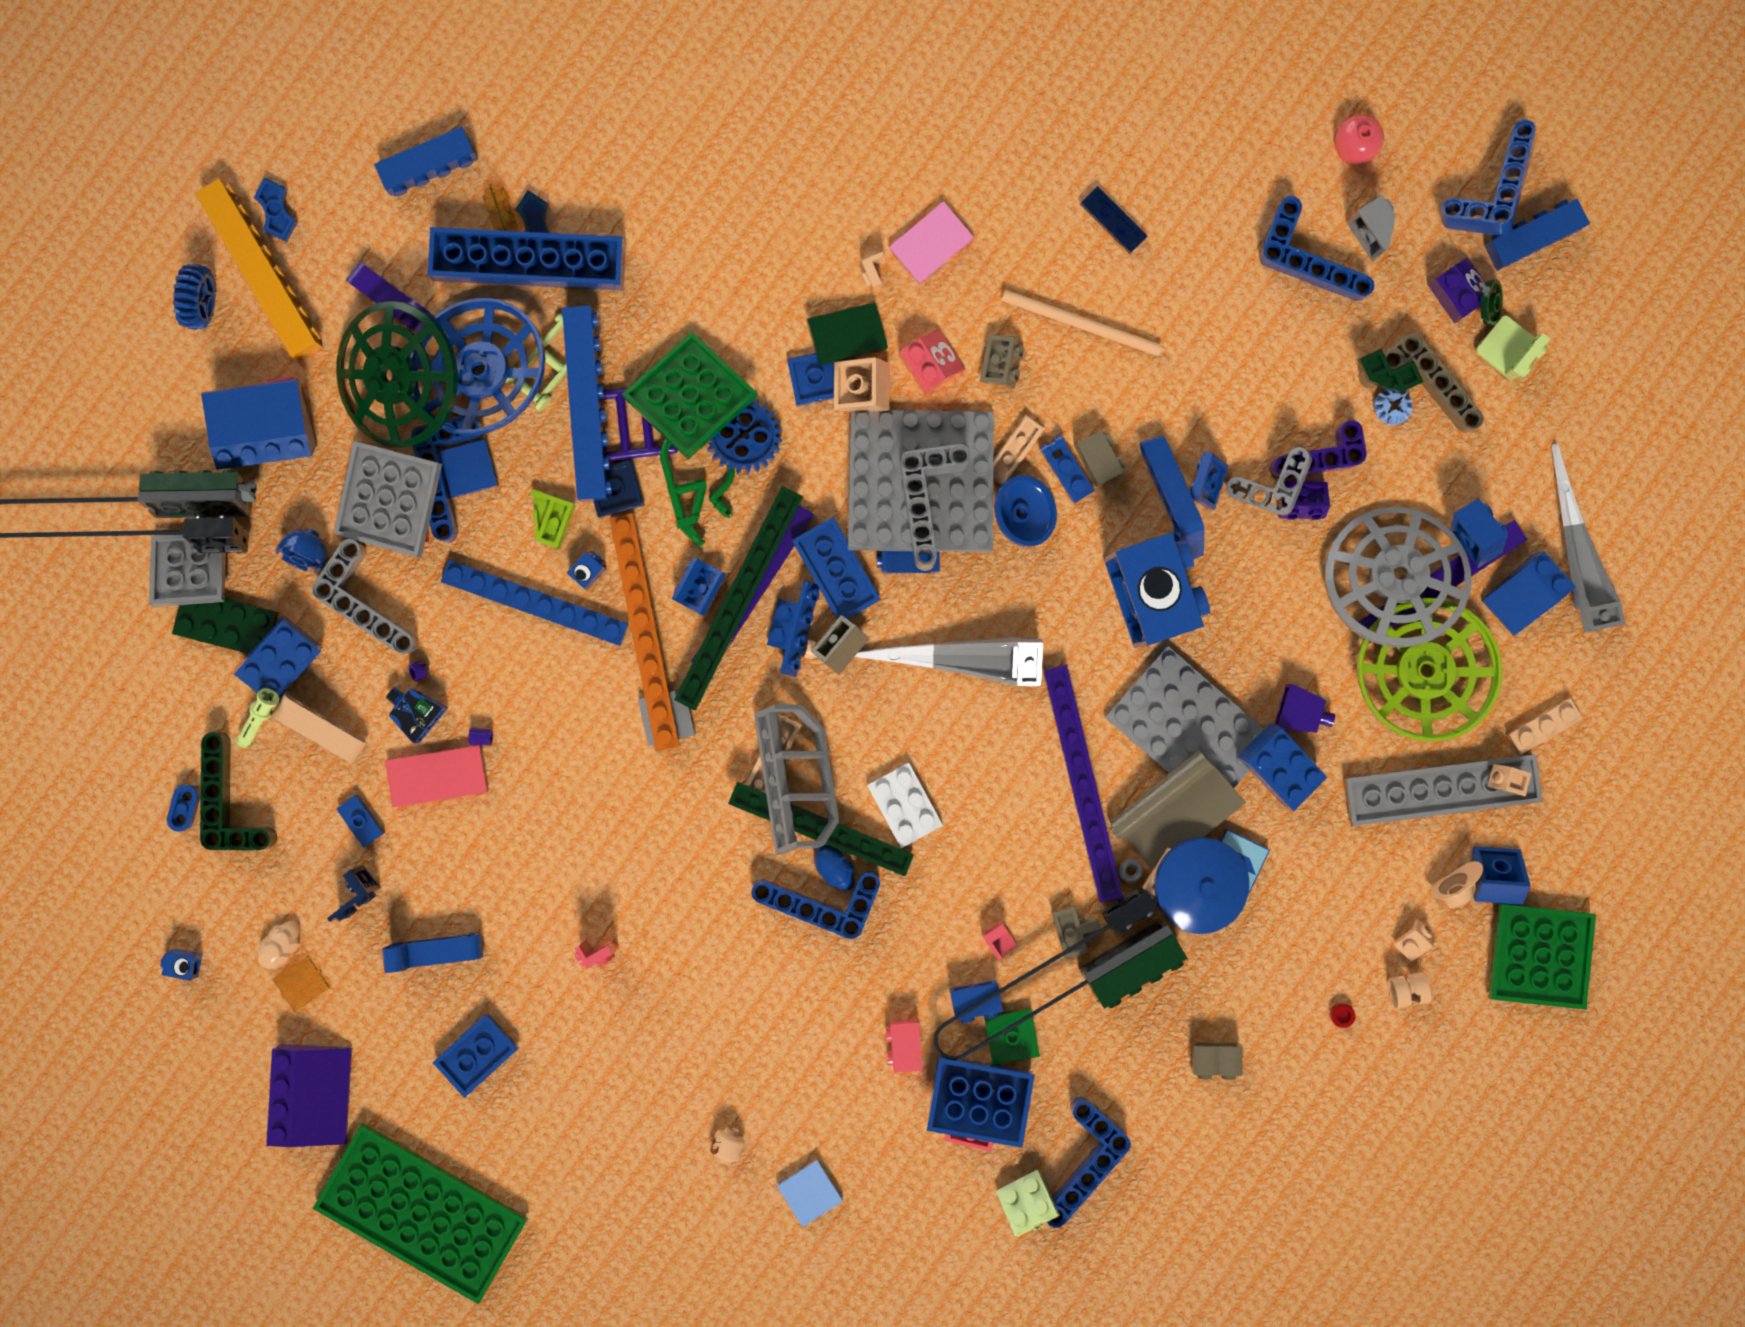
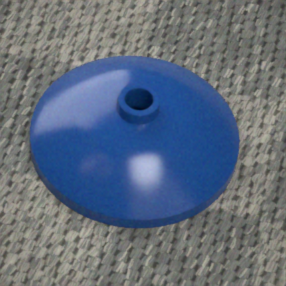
M1028 475L1015 476L1005 481L996 494L994 502L995 518L1000 530L1011 542L1023 547H1032L1045 542L1051 536L1056 525L1057 509L1051 492L1040 480Z

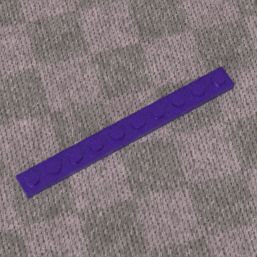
M1064 665L1043 670L1099 903L1123 898L1068 667Z

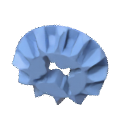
M1384 389L1375 399L1374 410L1382 422L1389 425H1398L1409 418L1413 410V399L1410 398L1407 391L1397 393ZM1400 399L1399 404L1397 405L1399 411L1395 409L1388 413V411L1390 410L1389 408L1391 407L1389 400L1394 402L1395 400Z

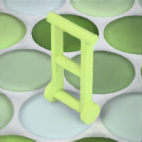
M561 313L555 318L557 324L542 340L544 349L563 328ZM538 346L527 358L528 368L539 356ZM545 350V362L554 368L558 374L541 394L537 392L533 399L537 404L535 409L539 412L543 411L550 403L551 397L549 394L567 374L566 365L562 364L547 350ZM507 378L505 384L512 383L516 385L518 378ZM524 382L521 391L528 396L532 387Z

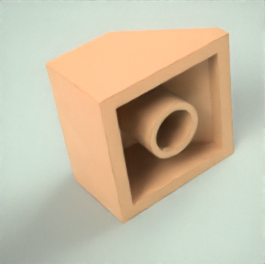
M879 358L834 362V410L889 411L890 363Z

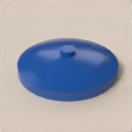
M1208 837L1185 840L1174 846L1161 860L1154 879L1155 899L1162 914L1178 928L1195 934H1208L1219 931L1231 924L1246 904L1249 894V875L1246 865L1241 856L1232 847L1219 840Z

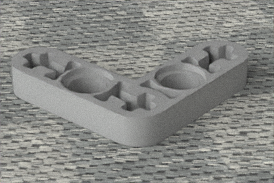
M1302 447L1292 449L1288 454L1275 490L1241 477H1234L1226 485L1227 493L1232 498L1270 512L1287 515L1294 508L1310 468L1312 455ZM1303 452L1302 456L1305 457V461L1299 462L1297 469L1302 470L1301 473L1289 470L1290 466L1296 468L1297 460L1294 458ZM1289 475H1295L1297 478V484L1293 488H1287L1285 485V479ZM1241 482V487L1249 489L1248 494L1241 491L1235 494L1234 484L1238 485ZM1263 489L1266 492V498L1263 502L1257 503L1254 500V494L1257 490ZM1274 498L1282 501L1285 498L1284 502L1288 503L1287 507H1282L1279 511L1280 506L1271 503V499Z

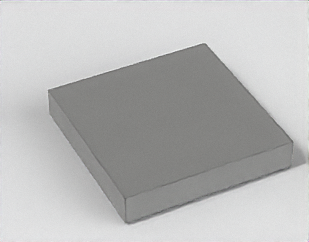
M677 690L670 692L678 737L681 739L696 734L690 708L674 700L679 691ZM645 698L638 699L648 746L654 745Z

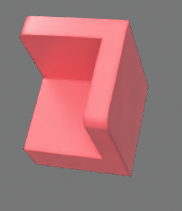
M1002 921L982 933L984 940L998 961L1002 959V955L1016 947V942Z

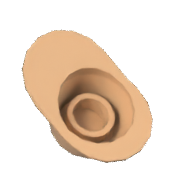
M1476 861L1466 863L1450 875L1437 881L1431 889V895L1435 899L1443 900L1449 908L1466 904L1473 898L1476 892L1475 883L1482 875L1483 865Z

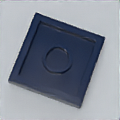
M632 459L610 465V470H607V479H611L612 494H608L609 500L594 501L598 518L645 506Z

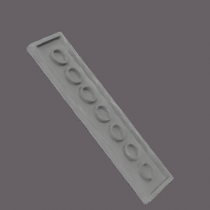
M1536 754L1344 778L1351 826L1543 802ZM1493 765L1509 766L1532 773L1526 797L1488 787Z

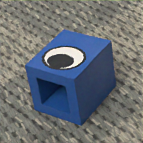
M585 551L568 570L567 574L580 586L588 590L606 570L602 565L605 561L595 552L589 554Z
M176 948L166 951V954L161 959L160 966L163 968L161 975L188 981L198 978L203 954Z

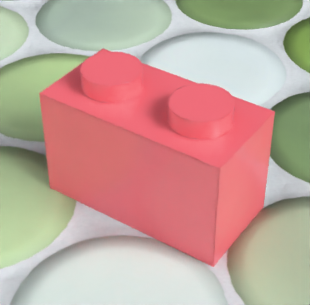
M919 1019L891 1020L890 1027L886 1028L887 1042H892V1051L887 1052L888 1066H893L894 1073L923 1071Z

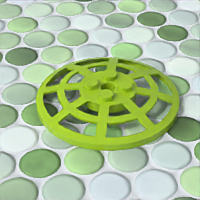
M1422 598L1421 600L1425 608H1427L1436 598ZM1444 600L1439 608L1454 612L1459 604ZM1411 601L1397 605L1393 614L1414 608ZM1464 608L1460 615L1469 622L1464 629L1458 633L1454 629L1449 628L1445 632L1452 639L1444 647L1431 641L1416 646L1396 647L1401 652L1397 665H1384L1386 654L1390 648L1385 645L1380 649L1377 664L1364 663V655L1369 640H1362L1357 660V677L1360 691L1370 711L1388 729L1412 740L1425 742L1445 741L1471 731L1489 714L1501 688L1503 673L1501 655L1490 630L1470 610ZM1380 618L1373 623L1369 630L1373 632L1377 630ZM1421 621L1409 623L1396 631L1389 624L1386 636L1401 638V635L1415 629H1421V635L1426 633ZM1432 621L1435 629L1442 625ZM1476 630L1487 646L1491 667H1476L1474 654L1466 642V639ZM1458 646L1461 647L1465 654L1468 667H1456L1451 653ZM1423 664L1431 667L1432 674L1430 677H1424L1421 674ZM1364 673L1377 674L1380 690L1387 700L1379 711L1367 692ZM1384 674L1397 675L1401 688L1393 696L1386 686ZM1456 677H1468L1465 690L1459 698L1450 688ZM1476 677H1492L1487 698L1476 713L1465 704L1474 690ZM1408 694L1420 699L1421 713L1407 709L1400 702ZM1443 696L1452 704V706L1443 711L1431 713L1430 699ZM1395 708L1407 717L1421 720L1422 734L1401 729L1391 723L1386 717ZM1456 711L1462 713L1469 720L1452 731L1433 734L1431 720L1448 717Z

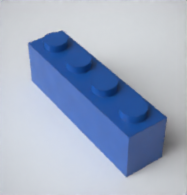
M461 126L379 161L374 165L387 193L390 196H401L407 193V189L414 186H424L430 182V179L437 176L439 178L451 174V170L458 167H469L478 158L467 132Z
M1578 198L1571 202L1565 199L1554 205L1555 210L1548 213L1545 209L1533 215L1534 220L1528 223L1525 220L1513 225L1512 231L1506 235H1492L1490 237L1491 241L1484 247L1496 271L1590 225Z

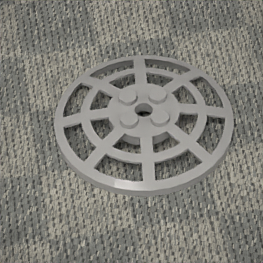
M1387 507L1359 516L1339 533L1327 555L1325 586L1327 596L1334 611L1353 632L1376 644L1389 647H1410L1421 645L1437 638L1457 621L1469 599L1471 569L1462 544L1455 534L1442 522L1419 510L1405 507ZM1388 513L1412 515L1409 526L1393 525L1379 528L1372 517ZM1421 518L1440 528L1451 539L1453 544L1442 548L1431 536L1419 530ZM1363 522L1370 534L1360 541L1353 554L1338 551L1348 533ZM1400 532L1407 533L1404 545L1391 546L1384 534ZM1419 537L1426 541L1435 551L1423 556L1418 550L1414 549L1416 538ZM1374 539L1382 550L1375 559L1360 556L1363 549ZM1459 552L1464 567V590L1450 585L1451 568L1447 557ZM1335 560L1349 563V582L1352 592L1339 598L1334 583ZM1438 560H1441L1443 566V582L1430 577L1429 565ZM1357 565L1370 568L1371 582L1362 587L1359 586L1357 580ZM1394 569H1403L1406 573V578L1402 580L1397 579L1394 576ZM1426 587L1440 591L1436 600L1429 607L1425 608L1420 595ZM1376 591L1387 600L1384 611L1375 607L1365 596ZM1447 594L1459 599V605L1451 617L1435 629L1429 615L1441 606ZM1358 600L1369 613L1380 618L1377 631L1373 632L1358 623L1347 612L1345 606ZM1410 601L1416 611L1415 614L1410 615L1393 614L1397 603ZM1420 620L1426 633L1409 638L1386 636L1390 622L1410 623Z

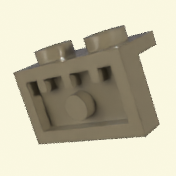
M989 335L980 382L1004 385L1014 389L1020 377L1019 364L1020 359L1024 356L1023 342L1016 337Z

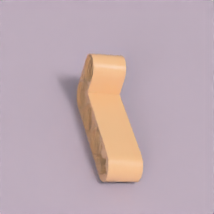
M286 690L282 694L278 704L272 710L271 716L277 721L348 762L354 763L367 744L360 736L305 705L303 699Z

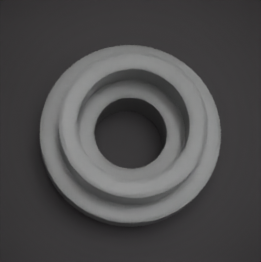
M1127 859L1121 863L1119 875L1125 882L1135 883L1141 879L1143 867L1137 860ZM1130 866L1135 869L1132 875H1128L1126 872Z

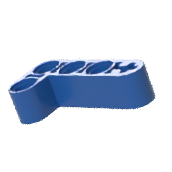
M481 933L400 942L382 948L385 973L400 972L412 967L484 958Z

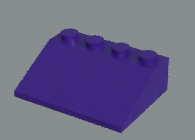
M280 1044L272 1049L266 1146L306 1147L342 1145L347 1143L352 1048Z

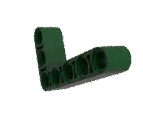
M224 732L207 733L201 741V845L207 850H264L271 848L277 841V834L272 828L230 827L231 741ZM214 737H217L220 741L217 749L212 744ZM215 760L220 766L217 773L212 769V763ZM214 784L217 785L219 788V794L217 797L214 796L212 793V787ZM214 808L219 812L217 821L211 815ZM213 832L219 837L217 844H214L211 840ZM237 832L243 837L241 845L235 841ZM260 833H264L267 837L265 845L259 841Z

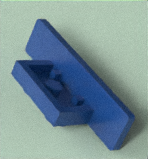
M804 581L798 603L782 599L778 600L767 641L769 646L786 650L780 673L793 677L797 676L801 666L803 648L807 644L809 627L813 621L815 604L819 598L818 585L809 581Z

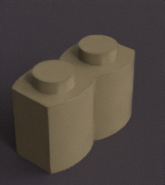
M1192 1043V1073L1197 1075L1199 1079L1207 1080L1212 1079L1214 1075H1221L1222 1079L1235 1080L1236 1076H1242V1045L1239 1043Z

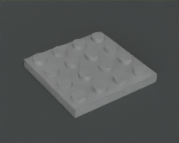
M354 441L334 534L410 556L422 557L442 463Z

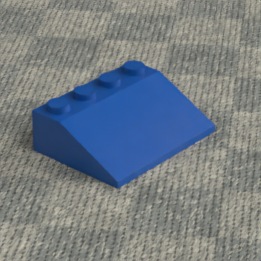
M298 379L201 393L209 447L217 470L311 457L317 443Z
M938 1055L927 1131L1023 1148L1035 1077L1034 1073L1028 1070L966 1059L950 1060Z

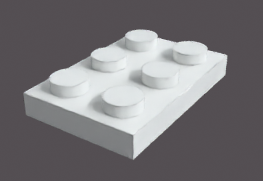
M909 762L867 785L901 848L943 826Z

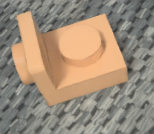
M1494 764L1488 787L1526 797L1532 773L1509 766Z

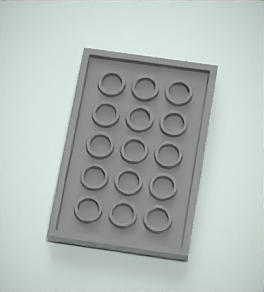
M1169 646L1164 648L1104 717L1168 774L1197 750L1201 749L1233 788L1249 772V769L1237 756L1264 730Z

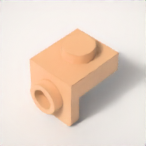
M873 251L865 255L864 260L861 261L864 271L861 274L866 287L871 286L873 292L882 288V282L874 266L885 261L884 252L877 253V251Z
M1418 919L1414 922L1411 930L1395 941L1394 946L1412 962L1433 947L1435 934L1428 924H1424Z

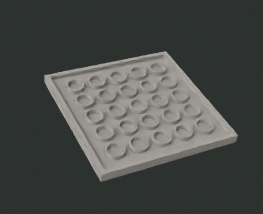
M851 411L848 550L913 551L901 475V458L905 452L910 450L963 444L971 452L970 463L967 469L961 472L925 476L936 552L992 553L994 412ZM956 454L953 456V459L957 462H963L965 457L962 454ZM933 457L929 460V462L933 465H939L942 463V461L937 457ZM913 460L905 463L908 468H916L918 466ZM913 483L909 485V489L917 492L921 490V486ZM916 506L912 509V512L916 515H921L925 510L920 506ZM922 529L915 533L919 538H926L928 536V532Z

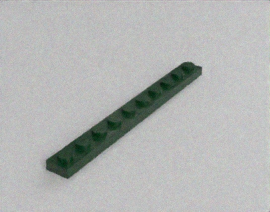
M781 486L674 699L675 701L695 711L697 710L804 498L802 495Z

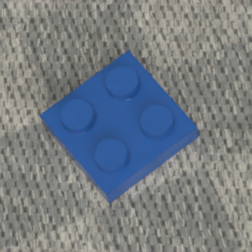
M1204 451L1202 458L1199 459L1197 476L1191 484L1190 494L1194 501L1206 509L1215 511L1229 465L1213 453Z

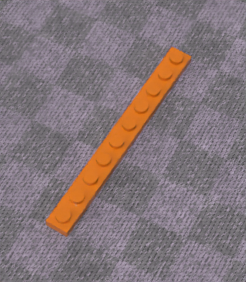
M633 513L612 517L609 519L655 750L658 752L680 747L635 517Z

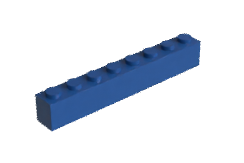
M591 306L562 308L577 500L580 502L609 500L608 494H612L611 479H607V470H610L609 455L605 456V446H608L609 442L607 431L603 432V422H607L606 409L601 407V398H605L604 385L599 382V375L603 374L602 361L598 360L597 351L601 350L600 336H596L595 327H599L598 312H594Z

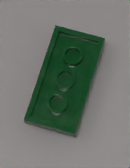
M226 598L225 602L179 605L172 634L249 654L275 626L279 612Z

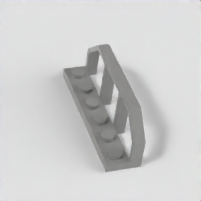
M774 704L755 713L754 717L775 855H779L796 849L824 846L839 823V816L824 727L802 705ZM776 712L794 713L814 733L817 751H782ZM783 759H818L823 793L789 794L785 772L786 767ZM790 801H825L828 823L816 841L797 842Z

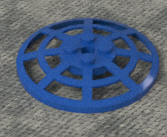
M473 298L460 301L436 314L434 319L449 336L448 339L451 345L455 344L460 350L455 356L458 370V391L456 396L463 393L471 398L468 410L456 405L452 409V412L465 416L461 429L444 424L442 430L459 435H480L500 429L515 420L535 398L545 372L544 344L535 324L523 311L514 305L493 298ZM485 309L484 323L472 324L456 331L449 322L453 317L466 311ZM494 309L514 315L525 326L515 335L506 327L494 324ZM483 331L482 341L467 345L463 340V337L469 334ZM493 332L500 333L511 341L500 350L492 344ZM530 333L533 334L539 349V367L528 368L527 354L522 344ZM432 334L422 342L424 348L427 342L433 336ZM517 348L521 368H509L507 357ZM440 349L435 357V361H430L432 371H445V364L443 363ZM414 350L410 357L414 363L415 370H423L417 351ZM485 365L484 372L480 375H475L476 368ZM536 377L530 393L515 410L511 402L519 394L525 379ZM507 378H518L514 389L506 397L501 388ZM416 381L411 397L418 402L421 394L418 381ZM433 381V387L438 397L427 402L424 407L434 418L435 416L431 411L440 407L444 398L441 381ZM493 395L499 403L489 409L478 411L480 401L483 398ZM502 409L507 415L501 421L490 426L471 429L475 418L489 416Z

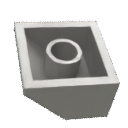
M1383 195L1358 210L1346 222L1372 262L1389 249L1396 216L1393 204L1390 200L1385 199Z

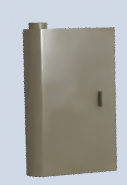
M1199 749L1110 821L1112 824L1110 830L1116 838L1122 837L1124 840L1127 839L1151 869L1154 870L1167 848L1172 849L1177 844L1191 838L1204 837L1246 802L1203 751Z

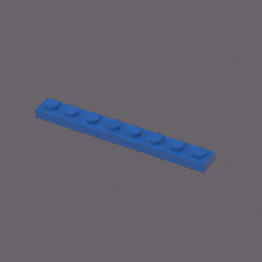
M448 560L441 582L619 646L622 645L629 626L628 623L451 560Z

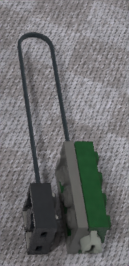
M181 470L174 471V473L151 471L149 474H140L138 497L0 499V505L139 502L144 508H149L148 512L154 518H185L184 530L0 533V538L183 535L199 553H248L249 534L233 517L251 516V504L256 502L257 483H246L239 473L234 470H223L222 472L199 470L198 473H188Z

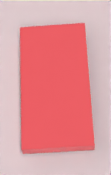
M481 745L385 760L392 808L488 792Z

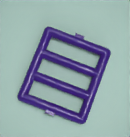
M629 387L604 390L605 398H601V400L616 399L621 450L607 452V446H605V456L609 455L610 461L660 455L661 446H654L652 425L642 415L645 448L631 449L626 402L622 396V393ZM671 444L668 454L677 453L678 450Z

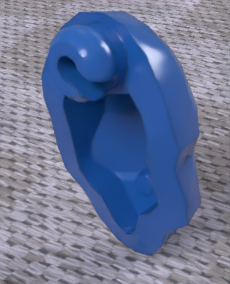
M829 845L816 848L814 864L824 881L829 886L837 887L844 891L851 890L854 885V866L846 858L844 852Z

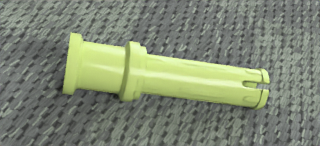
M264 688L257 693V700L249 709L250 716L236 738V743L240 747L248 748L251 746L263 721L271 717L272 708L279 702V696L275 691Z

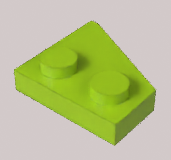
M532 489L531 497L534 500L533 520L536 524L534 529L535 541L560 550L576 505Z

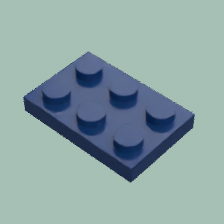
M487 1012L432 1063L465 1098L516 1052L519 1047Z

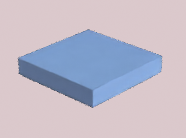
M818 1159L777 1184V1188L802 1227L843 1202V1198Z

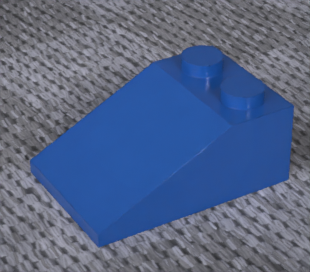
M1544 551L1533 553L1481 601L1506 629L1515 636L1559 603L1576 586Z

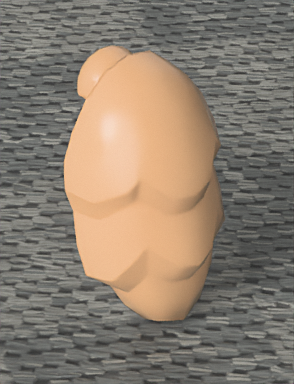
M292 920L282 925L274 926L267 937L262 940L258 950V962L262 967L266 969L276 968L290 959L291 954L300 945V925L297 921Z

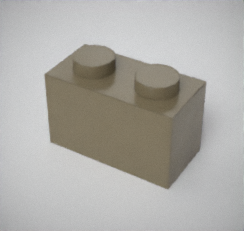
M1102 430L1076 443L1074 446L1096 488L1124 473L1122 468L1125 467L1120 455H1115L1111 448L1114 446L1109 434L1104 435Z
M841 615L811 652L840 675L870 638Z

